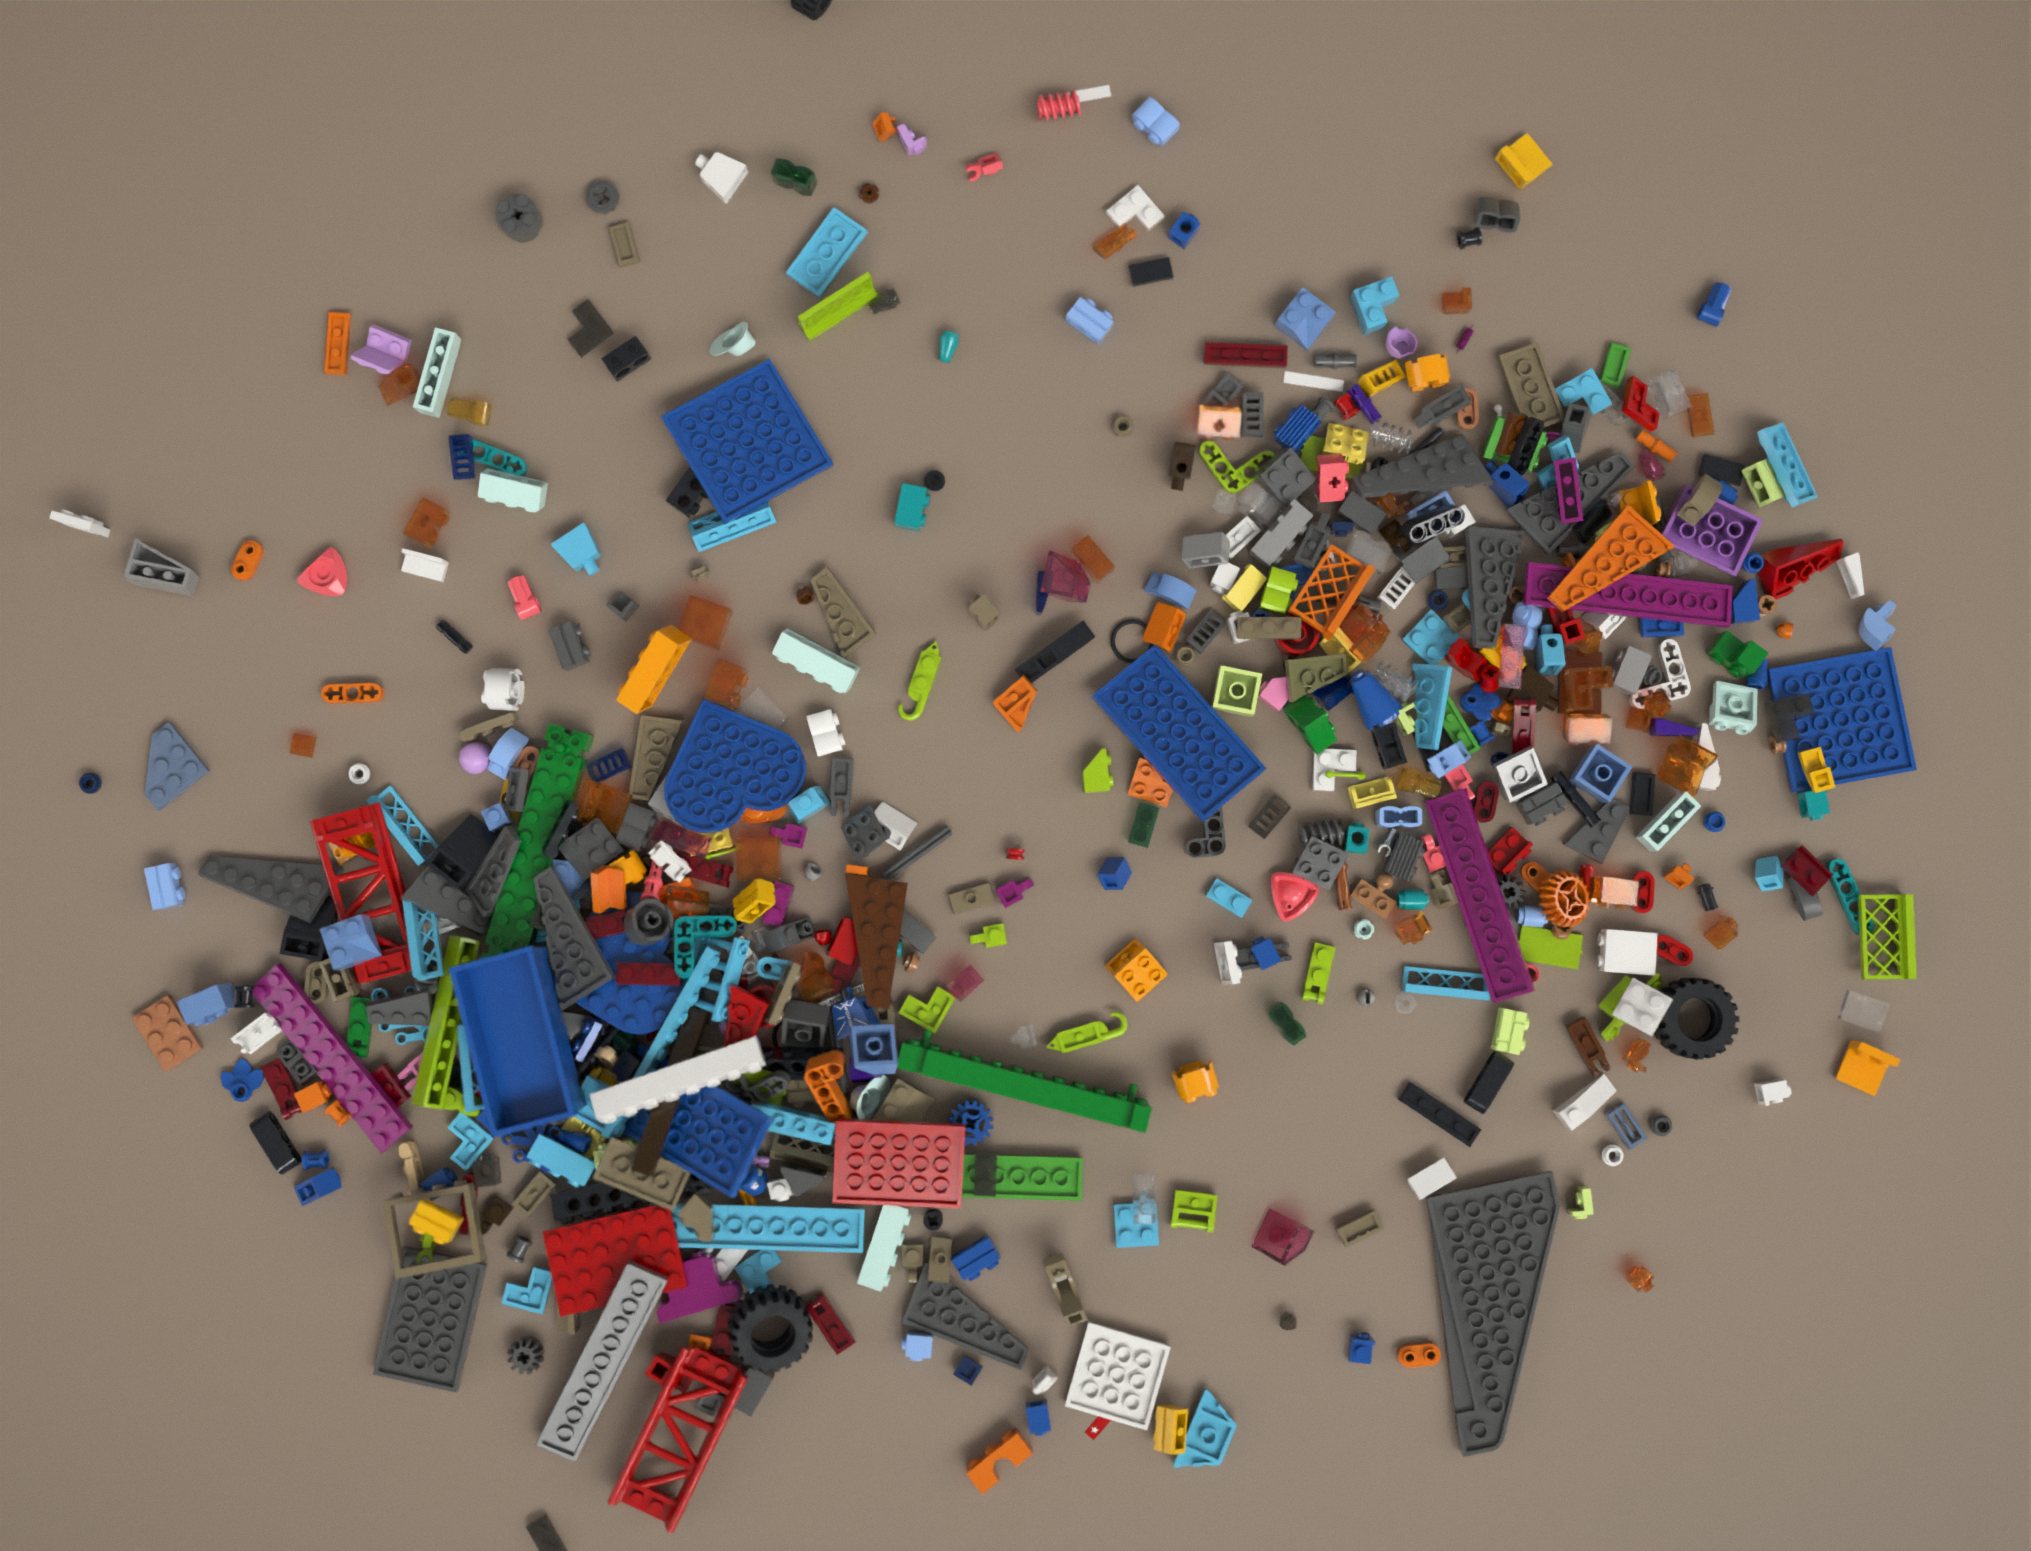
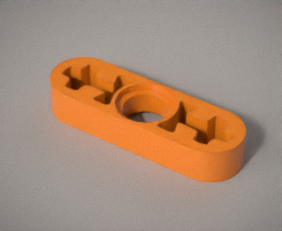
M376 683L328 684L321 690L322 699L331 704L377 703L385 695L383 687ZM373 687L375 690H378V694H375L374 698L368 694L364 695V691H373ZM351 688L358 690V696L355 699L348 697V691ZM332 690L342 692V696L334 695L332 698L327 694Z

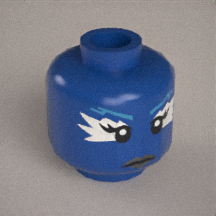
M751 1164L739 1189L752 1196L763 1193L768 1187V1174L765 1170Z

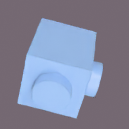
M908 1331L907 1337L902 1338V1350H906L905 1357H910L912 1361H922L923 1358L931 1359L933 1335L927 1332Z

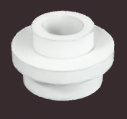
M354 764L349 769V779L355 784H364L370 778V770L365 764ZM359 770H362L363 776L361 778L357 776V772Z
M1607 1145L1602 1150V1160L1609 1166H1617L1623 1160V1151L1616 1145ZM1611 1151H1614L1615 1157L1613 1159L1609 1158V1153Z

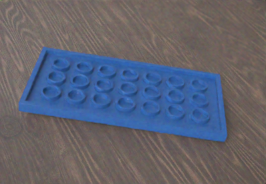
M1156 645L1152 646L1092 695V699L1202 823L1267 769Z
M637 1042L633 1051L645 1058L650 1047ZM665 1057L663 1061L659 1062L656 1070L667 1068L670 1058ZM705 1086L700 1088V1091L695 1094L687 1095L685 1093L681 1095L661 1156L726 1195L735 1197L773 1118L718 1086L711 1088ZM643 1108L637 1110V1114L627 1119L624 1124L625 1129L623 1133L641 1143L652 1109Z

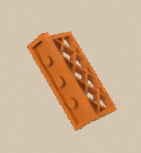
M1331 544L1288 611L1296 617H1301L1304 622L1323 633L1322 637L1330 640L1376 568L1370 564L1365 566ZM1333 552L1338 555L1340 563L1330 564L1329 554ZM1353 565L1359 571L1355 575L1348 576L1346 566ZM1342 567L1344 576L1334 578L1332 568ZM1328 569L1330 579L1320 581L1318 571ZM1345 580L1347 590L1338 592L1335 582ZM1331 583L1334 593L1324 594L1321 584ZM1317 585L1319 595L1310 597L1308 587ZM1335 597L1337 606L1327 608L1325 598ZM1321 599L1323 609L1313 611L1311 601ZM1307 602L1309 612H1300L1296 609L1297 604ZM1316 614H1325L1326 623L1324 626L1316 622Z

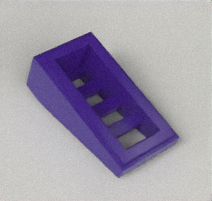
M1652 718L1649 721L1651 736L1691 737L1698 734V729L1661 718Z

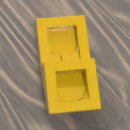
M1821 747L1798 752L1802 769L1813 793L1835 788L1831 769L1826 767Z

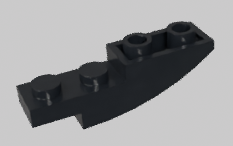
M1083 620L1017 667L1015 671L1020 678L1025 675L1033 683L1096 636Z

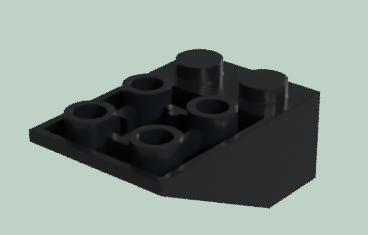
M470 814L438 846L426 861V864L457 889L465 890L499 835L494 831H489L484 823Z
M327 896L311 923L290 915L283 933L279 954L317 961L329 958L320 929L337 923L338 916L331 896Z

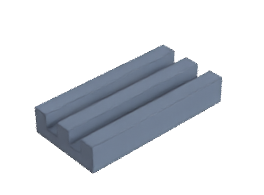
M1624 1102L1619 1103L1617 1107H1613L1611 1111L1604 1113L1629 1150L1648 1139ZM1620 1110L1624 1112V1114L1626 1115V1117L1628 1118V1120L1630 1121V1123L1632 1124L1640 1138H1636V1136L1634 1135V1133L1632 1132V1130L1620 1114ZM1614 1114L1616 1115V1117L1618 1118V1120L1620 1121V1123L1632 1139V1143H1630L1625 1133L1613 1117Z

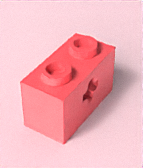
M1342 454L1317 455L1316 494L1319 502L1345 500V493L1348 492V481L1345 480V474L1349 473L1348 461L1344 460Z

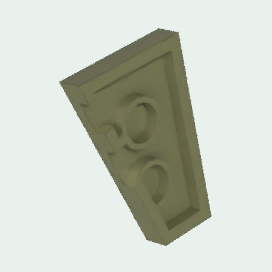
M1346 653L1285 660L1289 702L1298 700L1300 697L1348 675Z

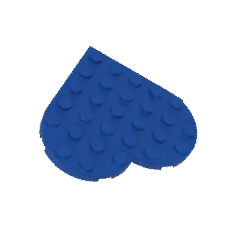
M703 699L667 775L664 787L667 807L674 819L691 831L698 833L723 831L734 825L747 808L756 811H771L787 805L789 801L794 799L805 781V758L798 743L785 732Z
M626 891L627 908L624 910L630 909L641 902L640 896L642 893ZM609 907L602 913L592 911L588 918L624 910ZM671 930L666 937L649 946L631 943L626 933L595 939L615 978L575 1003L614 1027L630 1034L643 1035L660 1030L683 990V982L681 986L617 985L616 971L617 962L674 964L665 956L671 940ZM553 971L552 977L555 985L557 982L555 972Z

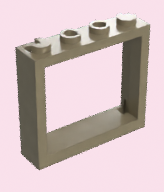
M466 1180L453 1182L454 1186L447 1188L445 1184L432 1186L431 1191L424 1192V1188L411 1190V1195L403 1196V1193L400 1192L389 1195L390 1199L383 1201L395 1279L486 1260L474 1182L467 1183ZM463 1192L473 1253L404 1266L394 1205Z

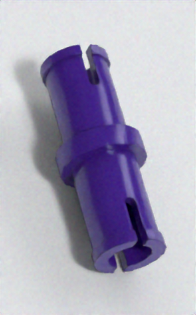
M1358 383L1347 391L1358 405L1357 408L1360 411L1362 410L1371 425L1376 423L1377 419L1380 420L1382 418V415L1371 403L1372 399L1365 395Z

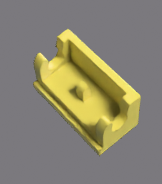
M1252 564L1246 565L1245 571L1230 591L1222 596V599L1234 610L1243 611L1267 580Z
M1339 627L1330 640L1324 638L1318 643L1327 655L1346 653L1348 673L1366 659Z
M1389 777L1347 787L1353 809L1397 798L1392 780Z

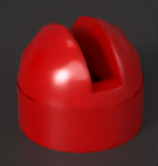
M825 929L814 932L815 940L819 945L830 943L832 937L831 930Z

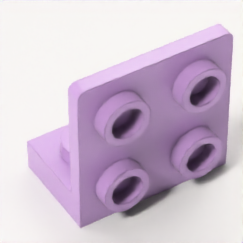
M373 324L369 328L367 345L352 353L350 359L357 361L359 365L372 367L379 373L389 374L408 362L412 340Z

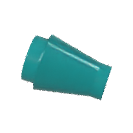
M948 331L942 332L939 340V361L950 363L960 341L958 340V334Z

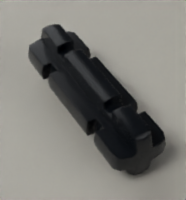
M444 620L437 624L436 628L441 633H444V636L457 646L459 650L464 654L470 652L473 646L454 628L450 627L451 625Z

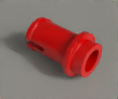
M1580 865L1581 869H1578V871L1581 872V878H1584L1583 883L1588 884L1586 890H1595L1594 871L1596 869H1594L1593 865Z

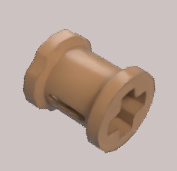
M1765 595L1758 598L1760 617L1776 610L1777 601L1773 596Z

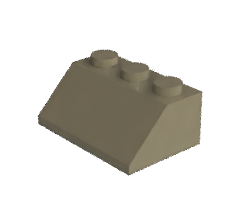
M899 1077L873 1120L921 1122L935 1098Z

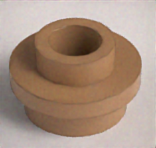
M915 952L905 956L902 964L905 966L904 971H916L920 957Z

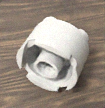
M491 668L490 670H485L483 674L485 689L481 694L482 703L487 704L491 710L517 711L519 709L517 705L522 704L524 699L525 685L524 681H520L519 675H522V672L519 669Z

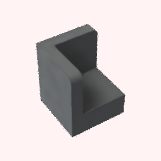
M623 592L612 604L608 602L606 605L626 622L639 607L637 603Z

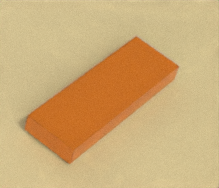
M328 312L324 363L325 374L347 375L351 325L350 313Z

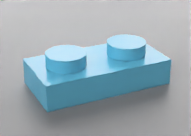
M1217 878L1205 895L1240 918L1243 917L1252 902V899Z

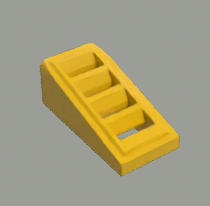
M1395 359L1362 375L1358 383L1369 398L1405 379L1406 375ZM1389 368H1391V369L1393 370V372H1394V374H1395V376H1396L1395 378H1394L1393 375L1391 374ZM1382 372H1384V374L1386 375V377H1387V379H1388L1389 381H1387V380L1385 379V377H1384V375H1383Z

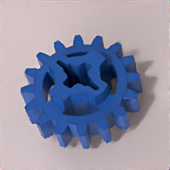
M968 1099L965 1100L964 1106L959 1102L957 1104L959 1109H952L951 1112L954 1116H949L948 1120L957 1123L959 1114L963 1118L962 1124L965 1125L967 1124V1118L971 1120L977 1119L974 1124L975 1127L972 1128L971 1125L965 1127V1132H971L974 1135L973 1137L965 1136V1146H968L969 1141H972L974 1146H976L977 1140L984 1143L983 1136L990 1137L991 1134L987 1130L994 1127L992 1124H989L990 1121L994 1120L992 1116L988 1117L991 1110L983 1109L985 1103L978 1106L975 1099L973 1104H970ZM967 1109H976L979 1112L974 1114L970 1113ZM985 1119V1127L981 1131L979 1123Z

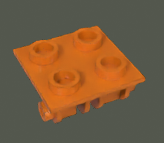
M1139 757L1127 795L1167 807L1173 789L1145 758Z

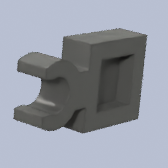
M717 1393L698 1398L695 1409L715 1417L723 1402L724 1394Z

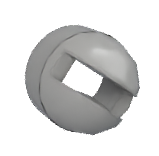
M809 863L804 870V877H808L811 882L816 881L822 874V869L814 863Z
M1363 989L1358 993L1357 999L1361 1005L1370 1006L1375 1001V995L1371 990ZM1366 993H1369V1003H1366Z

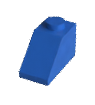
M1755 579L1743 582L1732 596L1731 625L1753 623L1760 620Z
M334 1168L294 1186L302 1206L342 1188L340 1176L335 1172Z

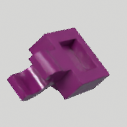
M786 824L785 830L770 827L769 835L783 838V845L803 849L807 828Z
M1031 878L1018 885L1015 880H1012L995 890L1006 908L1023 899L1024 897L1021 892L1031 888L1034 884Z

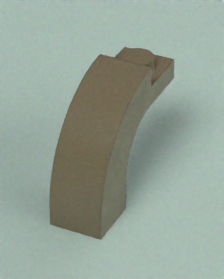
M1063 1253L1054 1254L1042 1260L1067 1327L1087 1321L1084 1307Z

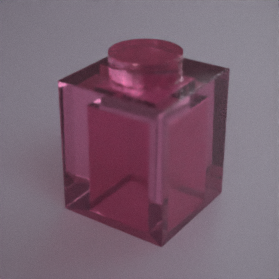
M969 965L947 985V988L951 995L961 1002L984 979Z

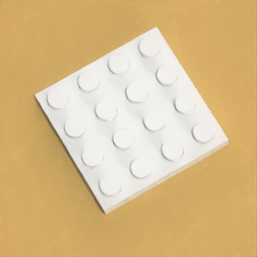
M1088 1321L1065 1406L1147 1430L1171 1346Z

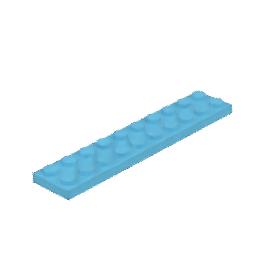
M677 1203L674 1211H672L680 1247L863 1253L865 1208L712 1204L714 1206L715 1238L710 1243L707 1241L702 1242L695 1235L696 1231L691 1226L686 1227L679 1220L680 1216L677 1213L686 1203Z

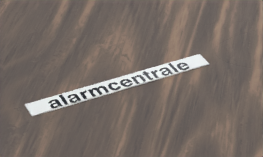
M864 983L852 988L853 994L865 990ZM840 994L818 1004L829 1006L842 999Z

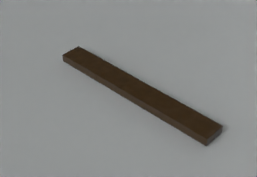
M690 1007L687 1012L688 1017L681 1025L667 1067L695 1057L709 1016L708 1011ZM681 1095L675 1101L666 1102L665 1100L658 1103L657 1107L652 1108L631 1169L633 1172L651 1177L654 1176Z

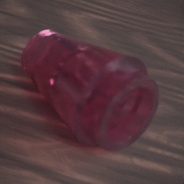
M1647 450L1639 455L1646 479L1655 482L1666 475L1664 466L1651 450Z

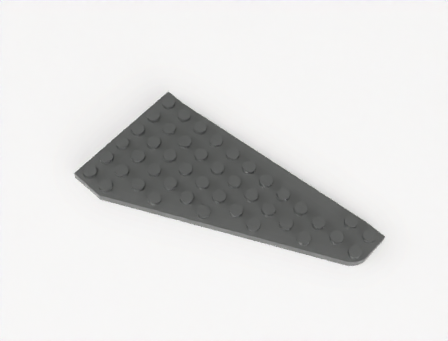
M1552 1171L1426 1197L1433 1234L1457 1433L1463 1457L1494 1451L1503 1443L1560 1209V1201Z

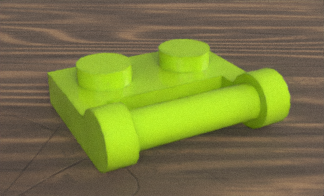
M1175 1189L1170 1228H1177L1179 1226L1202 1229L1208 1233H1213L1218 1195ZM1179 1212L1208 1216V1220L1199 1221L1179 1218Z

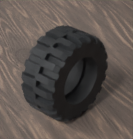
M1680 978L1679 981L1668 983L1669 987H1663L1659 992L1673 999L1654 1032L1656 1039L1661 1040L1660 1044L1664 1048L1681 1057L1703 1060L1704 1058L1710 1059L1715 1057L1716 1053H1723L1726 1050L1724 1046L1733 1043L1734 1039L1731 1037L1733 1034H1737L1739 1029L1735 1028V1024L1740 1022L1739 1016L1735 1015L1738 1007L1736 1003L1731 1002L1733 997L1729 992H1724L1725 988L1723 986L1715 984L1714 981L1708 979ZM1692 998L1703 1000L1708 1006L1711 1015L1707 1031L1698 1038L1685 1036L1678 1023V1015L1682 1005Z
M767 1284V1288L755 1287L756 1291L752 1293L748 1291L744 1294L745 1298L743 1300H737L735 1303L736 1309H731L729 1314L728 1334L733 1351L743 1365L748 1364L749 1369L757 1371L759 1368L761 1373H768V1370H773V1373L780 1372V1368H790L792 1362L795 1361L797 1363L802 1358L801 1354L807 1352L809 1349L808 1343H811L813 1338V1323L804 1300L794 1290L789 1289L787 1291L786 1286L778 1285V1288H775L774 1284ZM779 1315L790 1320L786 1331L775 1340L759 1341L751 1337L754 1326L765 1317Z

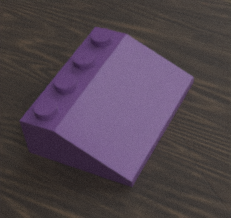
M1689 484L1681 486L1671 504L1661 534L1676 546L1674 547L1675 549L1736 577L1763 519L1718 498L1709 512L1704 514L1696 525L1693 526L1676 515L1677 511L1691 496L1692 489L1694 488Z

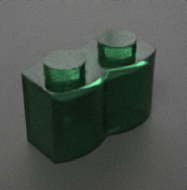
M776 159L771 171L774 182L783 188H793L801 195L812 196L817 184L815 173L807 167L795 166L789 160Z
M1277 1001L1266 1009L1269 1020L1278 1026L1279 1032L1286 1042L1296 1045L1306 1037L1305 1029L1298 1021L1294 1020L1293 1014L1286 1004Z

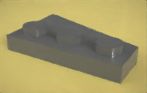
M1614 799L1604 803L1595 812L1601 818V821L1592 828L1585 823L1563 845L1603 864L1630 807Z

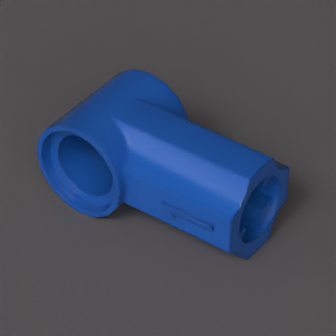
M1718 282L1714 283L1707 300L1703 303L1697 314L1698 320L1714 327L1718 326L1725 313L1724 307L1732 291L1729 285Z

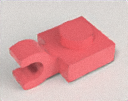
M997 152L977 159L978 162L969 163L965 166L967 172L974 170L973 174L968 175L970 181H976L981 173L984 175L994 174L998 170L1003 169L1002 161Z
M1463 764L1444 775L1453 792L1466 788L1470 800L1475 797L1468 786L1473 780Z
M1431 834L1420 837L1421 841H1424L1423 845L1426 849L1422 858L1428 871L1431 873L1446 866L1440 846H1435Z

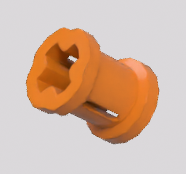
M339 1099L324 1111L326 1115L329 1114L337 1122L336 1126L338 1128L343 1126L352 1116L340 1104L341 1101Z

